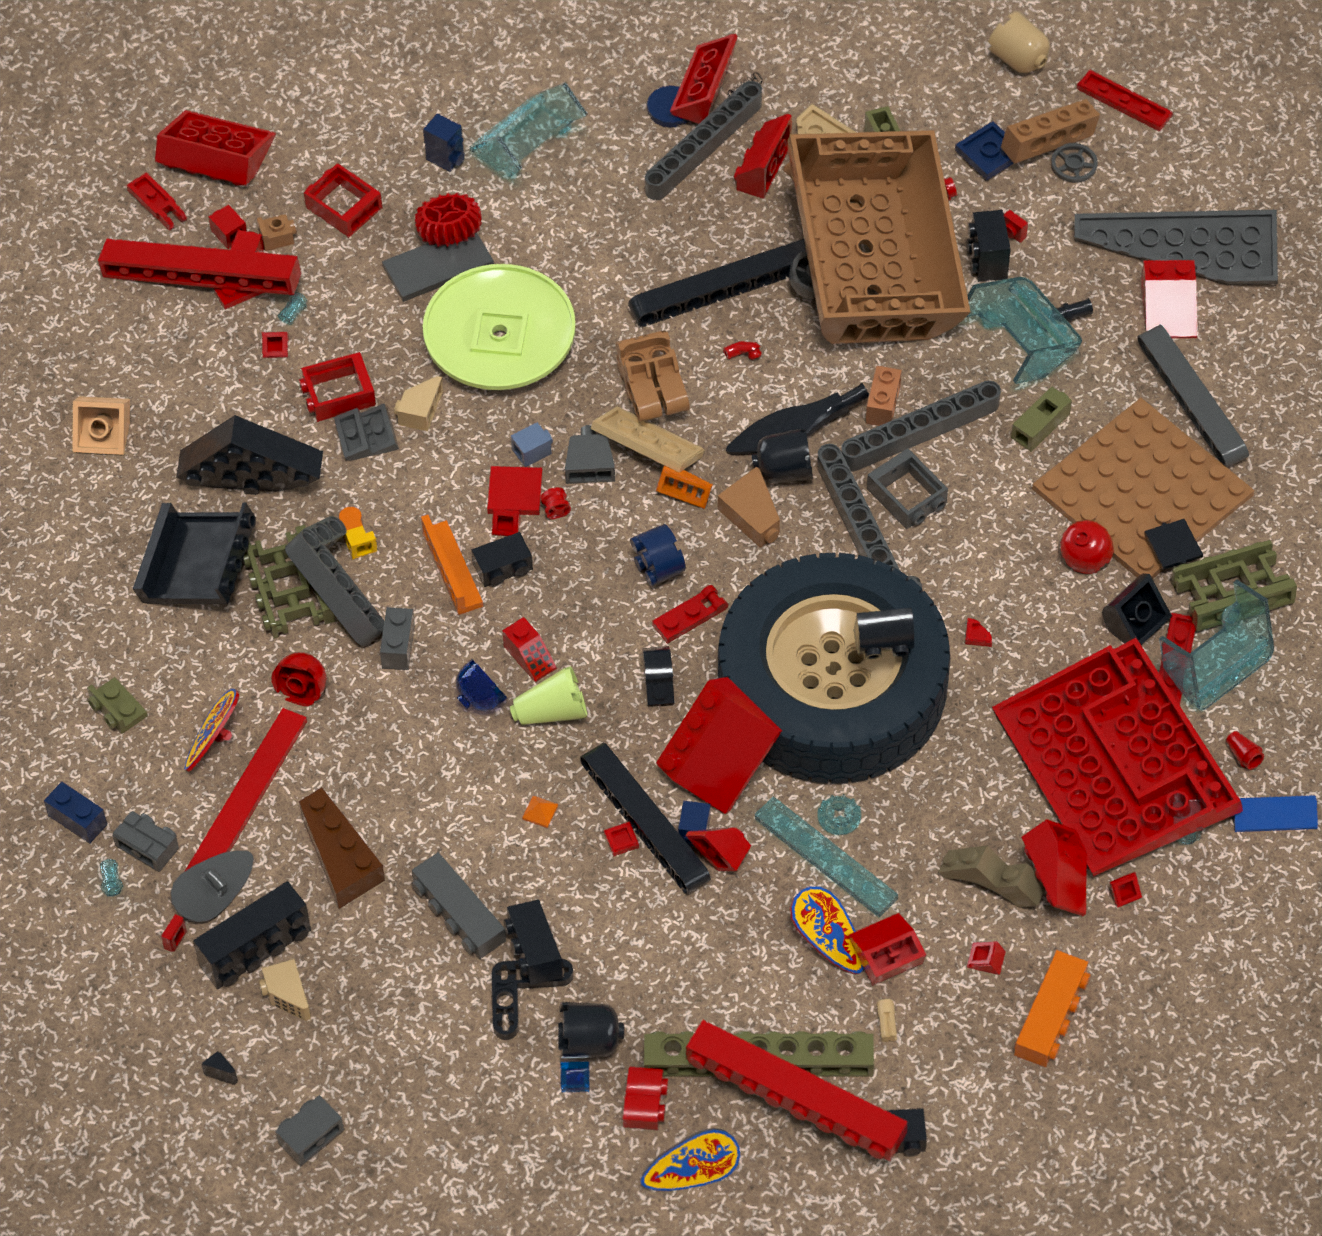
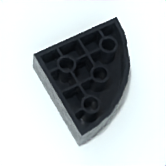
M234 415L180 450L176 478L184 480L190 486L201 485L209 488L240 489L244 493L252 495L259 494V491L276 492L306 487L320 479L323 451Z

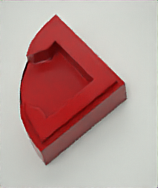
M968 618L965 644L992 647L991 633L978 620Z

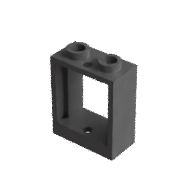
M909 448L870 472L867 477V490L906 530L914 524H921L926 516L934 511L942 510L947 503L948 488ZM907 473H910L931 495L910 510H907L886 489L887 486Z

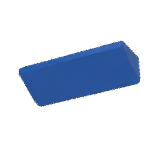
M1314 795L1239 798L1243 811L1233 815L1235 832L1318 829L1317 799Z

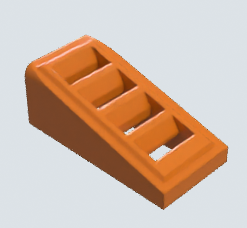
M664 466L656 492L705 509L713 484L685 470L679 473ZM670 478L674 479L673 484L669 482ZM679 481L684 482L682 489L678 487ZM689 484L693 485L691 493L687 492ZM698 488L703 489L701 498L696 496Z

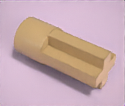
M891 999L880 1000L877 1002L882 1041H896L894 1001Z

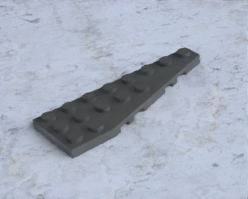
M1277 209L1075 214V241L1143 261L1194 260L1196 276L1225 285L1278 284Z

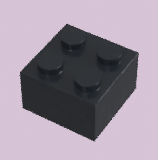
M1003 209L973 212L972 223H968L969 238L966 240L967 252L973 255V258L970 259L971 272L976 273L978 282L1008 279L1011 248Z

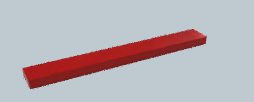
M285 708L281 709L185 871L211 857L231 851L305 727L307 717Z

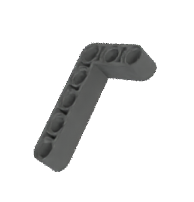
M329 516L304 528L285 546V551L353 639L361 646H368L383 632L384 620L329 551L347 531L346 526L339 518Z

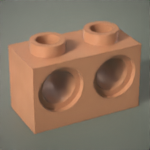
M876 366L867 403L866 424L880 426L893 420L901 388L902 370Z

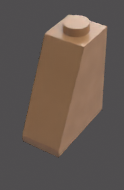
M755 467L718 495V510L757 546L761 548L766 543L770 544L778 538L780 519L760 469Z

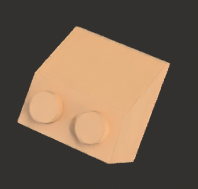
M83 396L76 398L73 401L72 452L124 455L130 424V399Z

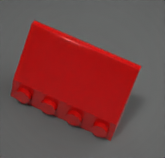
M184 110L157 134L155 162L161 163L168 168L177 167L185 169L191 174L200 173L208 175L211 179L228 180L234 185H247L256 176L276 136V132Z
M728 677L711 679L707 681L656 764L674 782L724 814H727L782 730Z

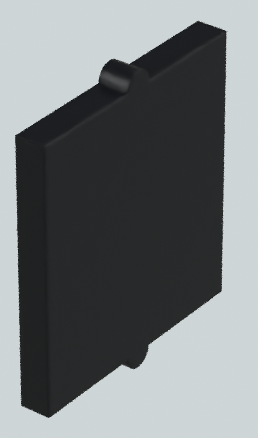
M1185 518L1168 524L1164 522L1162 526L1144 531V535L1162 570L1186 564L1203 557V553Z

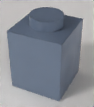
M538 422L511 435L512 451L524 467L552 454L551 444L553 439L548 430H543Z

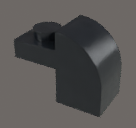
M670 647L642 648L647 704L675 703Z

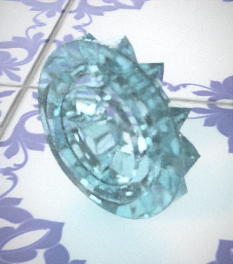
M832 794L829 799L823 800L818 808V821L821 827L829 833L835 835L848 834L859 826L861 822V808L856 804L854 798L849 799L844 794L835 797ZM842 809H845V817L839 815L838 817L834 818V810L841 811Z

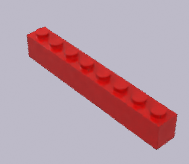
M106 238L98 258L103 278L294 295L302 273L298 257L293 255Z
M703 1019L686 1046V1059L692 1066L698 1069L705 1068L713 1072L718 1079L724 1082L730 1081L738 1085L747 1094H756L764 1098L773 1107H782L790 1111L799 1120L806 1119L816 1124L817 1128L825 1133L832 1132L840 1136L844 1142L851 1146L858 1145L866 1149L871 1156L877 1159L884 1158L891 1162L907 1133L908 1121Z

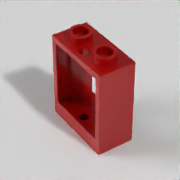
M339 163L326 170L321 178L314 184H310L303 192L306 208L348 238L383 208L381 192ZM339 185L360 199L343 215L322 202Z
M360 352L301 368L303 378L299 379L302 394H308L309 398L305 399L309 413L315 414L317 422L336 417L355 408L362 410L376 406L374 388ZM355 375L360 392L319 403L313 385Z

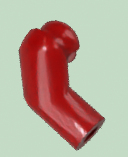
M739 341L723 348L727 359L748 352V357L751 360L762 356L761 346L757 342Z

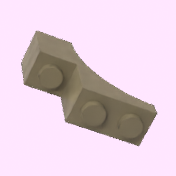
M987 845L949 850L944 856L943 863L938 871L946 879H960L987 887L1002 895L1019 908L1037 906L1045 891L1044 885L1036 877L1035 870L1028 863L1007 865Z

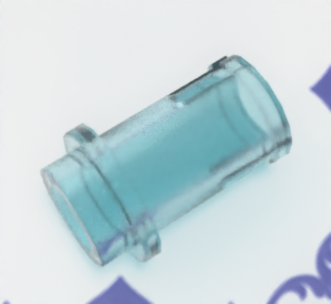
M298 292L290 295L289 302L278 314V318L282 322L291 325L299 312L306 309V303L308 302L306 297Z
M113 859L104 860L100 863L103 880L101 890L107 896H116L120 894L123 888V883L119 880L118 864Z

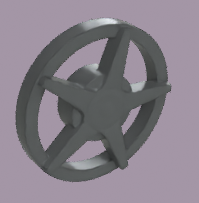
M1067 143L1057 148L1051 159V167L1054 173L1059 178L1072 183L1084 182L1090 179L1095 174L1098 165L1095 153L1089 147L1079 143ZM1067 149L1079 150L1078 153H1070L1068 155L1062 152ZM1083 151L1092 158L1093 164L1085 162L1082 156ZM1057 156L1065 161L1064 165L1057 168L1055 163ZM1083 168H1092L1086 175L1080 176L1079 174ZM1064 171L1072 172V173H1074L1075 177H1073V176H1068V175H1066V174H1064V173H1062V172H1064Z

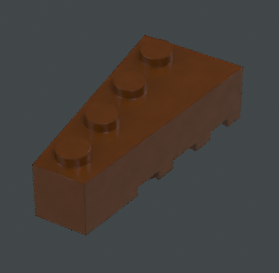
M322 787L299 801L302 819L338 909L385 881L381 862Z

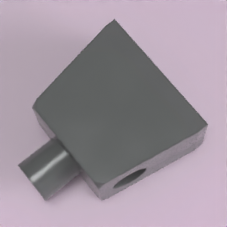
M592 425L583 426L581 428V435L570 437L565 464L566 484L615 482V465L608 438L602 434H596V431L591 429Z

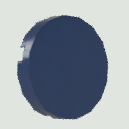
M669 85L660 87L648 97L647 112L654 123L662 127L675 128L679 124L683 123L684 125L689 122V120L672 115L670 112L680 86Z

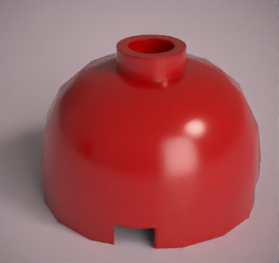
M1082 520L1073 523L1065 530L1060 541L1061 555L1064 561L1072 570L1082 574H1092L1100 571L1101 567L1111 561L1114 553V544L1109 532L1096 521Z
M295 652L285 656L272 672L271 682L277 693L281 691L284 695L289 696V698H285L286 701L300 706H310L324 692L327 674L324 666L317 658L304 652Z

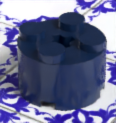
M666 524L654 527L630 538L631 546L637 553V556L634 557V562L639 571L645 570V577L651 587L686 570L681 549L677 550L674 544L677 540Z

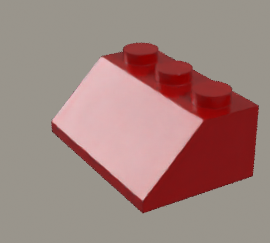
M787 113L766 121L761 130L755 132L752 141L753 145L751 149H746L743 164L736 168L734 174L737 191L762 199L765 198L788 153V138L792 134L791 114Z

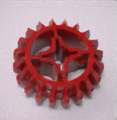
M448 192L447 195L439 194L436 198L430 197L429 202H422V206L417 208L415 226L419 236L424 242H428L429 245L437 244L438 247L442 245L449 247L450 244L458 245V242H467L468 237H475V232L480 231V225H482L481 210L474 198L468 197L467 194L460 195L459 192L455 194Z

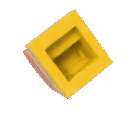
M356 507L342 509L339 513V519L346 526L347 531L343 538L352 559L377 552L376 537L373 531L365 532L361 511Z

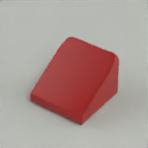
M262 332V358L288 357L289 333Z
M998 941L973 942L967 968L1000 975L1006 951Z

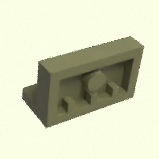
M115 677L97 690L92 684L87 687L89 694L87 701L95 712L100 710L104 714L103 718L106 724L111 729L116 727L121 734L148 717L147 711Z

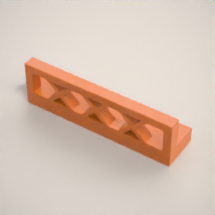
M428 514L421 516L423 535L458 615L483 607L481 596L447 520L433 525Z

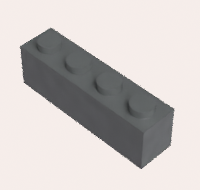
M439 852L412 869L413 882H411V885L419 896L424 895L429 900L428 905L435 915L441 914L445 919L444 923L449 932L453 935L457 933L462 939L461 943L469 954L474 953L480 960L506 942L505 928Z

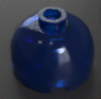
M473 659L469 660L458 672L456 688L460 695L456 698L466 709L472 706L479 712H488L494 710L508 699Z

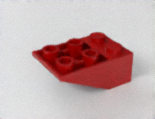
M1046 819L1021 837L1025 844L1024 851L1028 858L1033 861L1036 868V877L1047 891L1046 898L1048 902L1055 908L1084 916L1086 915L1087 852L1076 829Z

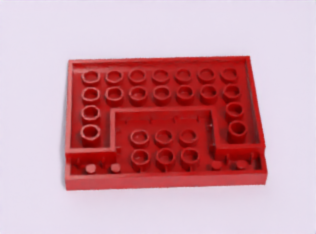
M1137 638L1113 649L1112 645H1109L992 707L1061 824L1076 829L1087 852V867L1093 876L1243 811L1238 795Z

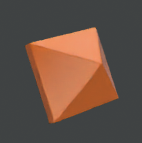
M532 796L522 819L548 828L558 808V804Z

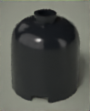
M806 428L770 434L759 440L756 448L757 454H752L753 467L760 469L766 482L777 484L813 479Z
M560 1003L559 1012H563V1022H558V1049L562 1050L560 1059L602 1058L614 1053L618 1045V1039H624V1022L618 1021V1015L614 1008L598 1003Z

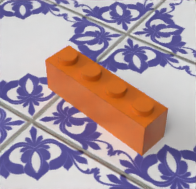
M1056 950L1016 1041L1015 1056L1045 1068L1050 1059H1056L1061 1045L1057 1041L1060 1035L1066 1036L1071 1023L1070 1020H1067L1069 1013L1076 1012L1081 997L1077 996L1080 988L1085 990L1090 980L1091 974L1087 973L1088 961Z

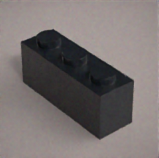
M540 900L508 906L507 919L503 920L507 936L512 935L511 946L514 955H519L520 957L518 964L521 975L527 976L530 985L563 978L562 958Z

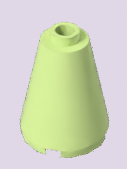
M572 667L560 670L514 698V705L510 706L514 721L519 720L521 725L576 720L587 717L588 713L582 691L579 690L578 680Z

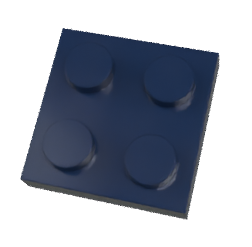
M994 121L955 144V151L986 181L1014 164L1001 148L1005 131Z

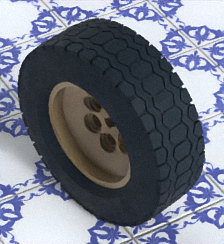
M819 553V558H817L816 554L800 556L799 561L796 557L782 562L781 567L778 564L766 570L764 575L760 574L751 581L750 585H747L734 600L725 617L720 633L718 678L728 677L782 730L762 762L770 767L774 765L775 770L786 775H790L792 772V777L806 781L809 780V777H812V782L827 784L828 779H831L832 784L848 783V778L851 779V782L868 780V775L870 778L885 774L887 769L891 771L902 765L904 761L906 762L918 752V749L920 750L929 740L930 736H932L941 719L947 699L951 659L949 638L944 620L937 606L934 605L933 600L913 579H909L906 574L895 568L892 571V566L878 560L874 564V559L858 555V558L855 559V554L839 553V556L836 557L835 553ZM912 607L914 648L909 649L908 655L896 657L893 656L892 651L881 652L882 657L866 659L865 654L857 653L853 631L857 613Z

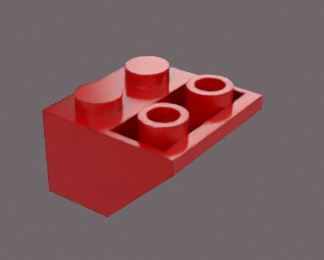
M896 913L848 935L872 986L923 964L926 953L915 930L900 913Z

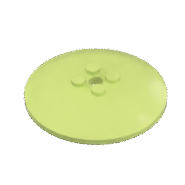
M511 264L480 266L453 277L434 294L426 308L423 319L425 346L435 364L444 373L458 382L487 390L519 388L547 376L561 364L569 353L574 341L576 328L572 304L558 284L538 271ZM496 331L506 332V334L501 337H497L494 335Z

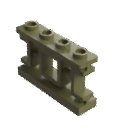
M306 525L295 527L296 533L291 534V532L285 533L287 544L306 528ZM260 540L255 541L254 545H251L249 541V547L244 554L243 561L246 568L251 567L252 573H248L252 589H258L259 594H255L259 610L264 609L266 615L262 616L263 624L266 631L271 630L273 639L279 637V632L283 631V634L289 633L287 621L311 615L314 626L318 625L319 621L324 620L325 625L335 622L334 613L314 588L313 590L320 609L316 610L313 601L299 604L298 600L310 597L309 587L311 584L292 561H285V558L288 557L285 551L287 544L263 550ZM257 555L261 564L275 561L276 564L264 568V579L261 578L255 556ZM295 573L298 574L301 586L280 592L276 591L273 579ZM270 597H272L274 606L289 604L288 608L277 611L279 621L274 619L268 600Z
M1271 540L1256 542L1247 547L1237 550L1233 549L1213 557L1209 556L1202 560L1181 564L1173 568L1171 581L1173 588L1176 587L1177 593L1191 590L1196 600L1189 603L1188 610L1190 617H1193L1192 622L1196 632L1295 603L1297 585L1294 579H1290L1288 574L1275 577L1270 566L1276 564L1277 553L1272 550L1273 544ZM1257 564L1259 570L1250 573L1247 566ZM1239 575L1245 586L1226 592L1221 580ZM1208 578L1210 585L1200 587L1198 581ZM1265 580L1268 586L1258 588L1256 582ZM1216 594L1218 600L1209 603L1206 597Z

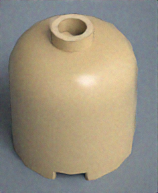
M1021 12L1011 13L1008 15L1010 20L1004 26L999 23L991 34L988 43L992 46L989 50L1019 73H1029L1037 68H1042L1048 60L1047 55L1050 48L1048 38Z

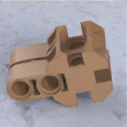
M663 330L616 342L618 371L621 380L625 382L627 397L632 402L639 422L662 417L660 402L666 415L690 410L688 396L679 373L677 357L674 349L670 347V337L667 331Z

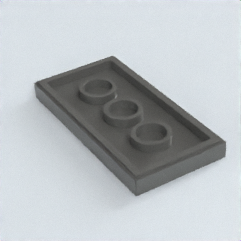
M475 232V237H468L467 242L461 241L458 242V245L450 244L449 247L447 245L438 247L437 244L429 245L427 243L382 261L385 272L403 302L442 287L447 281L462 272L494 264V260L477 232Z

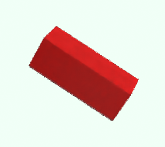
M736 33L696 46L670 112L672 115L699 124L711 113L733 57L738 38Z

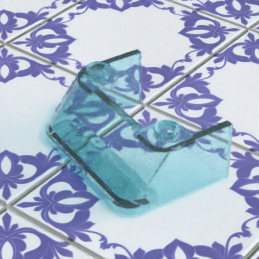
M564 82L530 97L476 140L469 148L478 159L498 174L511 177L522 168L520 165L522 163L521 160L551 135L556 133L563 135L572 128L571 123L587 116L588 113L567 83Z
M1025 277L975 284L967 295L970 313L967 317L978 315L988 327L1004 326L1027 352L1028 355L1013 379L1015 384L1047 377L1072 356L1082 343V338L1041 290Z
M1239 580L1233 582L1236 602L1225 608L1222 613L1223 628L1194 651L1188 653L1166 637L1162 636L1159 638L1164 670L1189 703L1199 710H1205L1262 667L1270 660L1274 652L1268 599Z

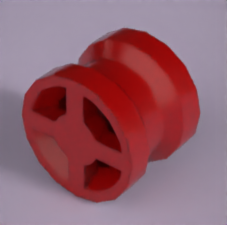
M550 488L541 495V502L546 507L545 514L548 519L554 520L565 517L571 511L570 503L566 501L567 495L563 488Z

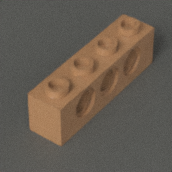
M1087 99L1007 126L1001 148L1014 164L1055 150L1067 143H1074L1094 135L1100 114Z

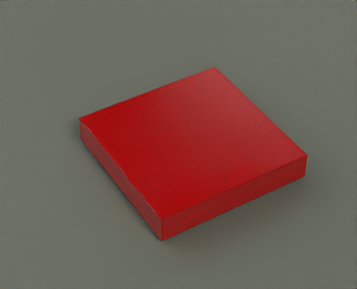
M491 466L487 505L488 514H493V509L520 511V515H540L543 467Z

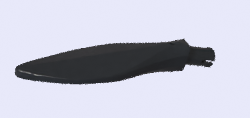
M860 383V385L841 396L836 392L816 402L773 412L756 421L739 434L726 447V452L729 455L756 453L757 444L762 437L806 428L808 438L828 422L850 414L848 409L869 398V393L863 383Z

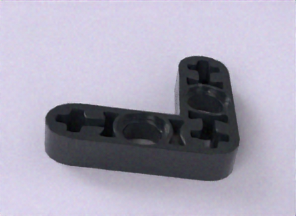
M562 959V968L565 972L563 978L530 985L528 978L525 975L522 976L521 972V980H517L518 960L502 961L495 964L491 973L492 1017L494 1034L499 1039L509 1040L518 1033V989L567 986L571 983L574 976L573 966L568 960ZM502 971H507L508 973L506 980H502L500 976ZM507 995L513 999V1002L509 1006H501L497 1003V1000L501 996ZM503 1014H508L510 1026L507 1031H504L502 1028Z

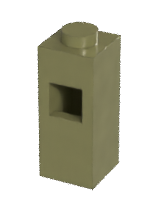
M1054 387L1049 388L1013 423L1011 438L1032 452L1070 415L1072 400L1064 392H1059Z

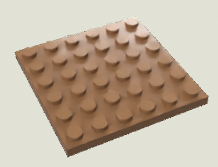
M1139 398L1032 484V490L1071 523L1091 520L1105 527L1114 544L1112 557L1135 577L1146 573L1150 574L1152 579L1163 570L1144 535V531L1162 526L1164 522L1168 524L1185 518L1193 536L1198 542L1254 496L1255 492L1253 488L1142 398Z

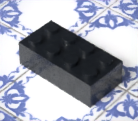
M286 881L193 940L200 968L217 990L223 986L228 987L232 985L246 971L256 970L262 961L270 956L275 957L281 954L287 945L294 941H301L308 935L309 931H311L307 905L292 885Z

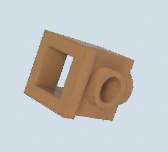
M286 214L262 220V217L257 218L259 234H262L265 251L294 244L293 235L297 234L293 219L288 220Z

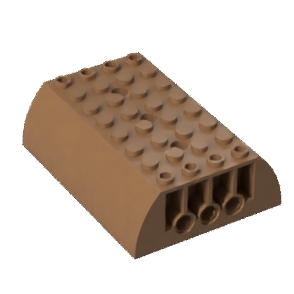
M935 131L790 134L787 147L820 327L824 338L832 344L929 340L947 332L962 322L970 313V307ZM850 200H858L862 207L856 208L852 206ZM865 244L868 246L870 253L862 252L859 249V245ZM873 289L878 295H868L867 290Z

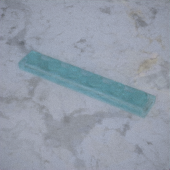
M774 796L755 813V820L879 918L898 900V894Z

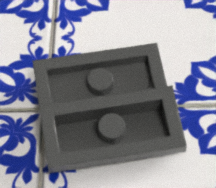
M384 403L364 412H360L358 408L334 417L346 460H357L399 449L390 414Z

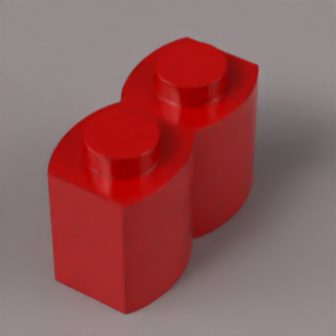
M629 1066L623 1111V1127L658 1130L659 1122H664L666 1105H661L662 1095L667 1096L669 1079L664 1078L663 1069Z

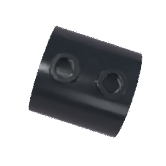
M1146 573L1140 574L1102 610L1103 620L1107 628L1124 644L1137 638L1142 645L1172 617L1151 575Z
M912 607L857 613L853 630L857 653L865 654L866 659L882 657L881 652L892 651L893 656L896 657L908 655L909 649L914 648Z

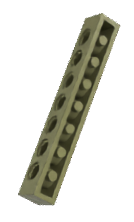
M655 1031L651 1034H644V1068L663 1069L664 1077H716L713 1072L705 1068L698 1069L692 1066L686 1059V1046L694 1032L684 1031L679 1034H667L662 1031ZM741 1031L733 1034L818 1077H873L874 1074L873 1034H867L862 1031H855L851 1034H838L834 1031H827L822 1034H809L805 1031H798L794 1034H781L776 1031L766 1032L765 1034H752L748 1031ZM674 1050L678 1051L679 1054L671 1056L667 1052ZM789 1050L794 1054L785 1056L781 1052ZM817 1050L822 1052V1054L814 1056L810 1052ZM846 1050L849 1051L851 1054L843 1056L840 1055L838 1052Z

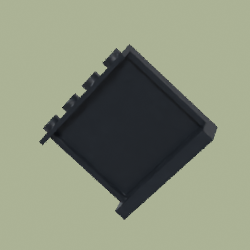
M243 502L240 512H177L172 503H162L133 586V590L141 602L145 604H228L231 594L235 590V581L238 572L242 568L245 551L249 547L252 529L256 525L255 514L251 511L248 504Z

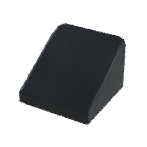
M217 1051L202 1062L201 1065L205 1076L232 1085L238 1083L235 1069L221 1052Z

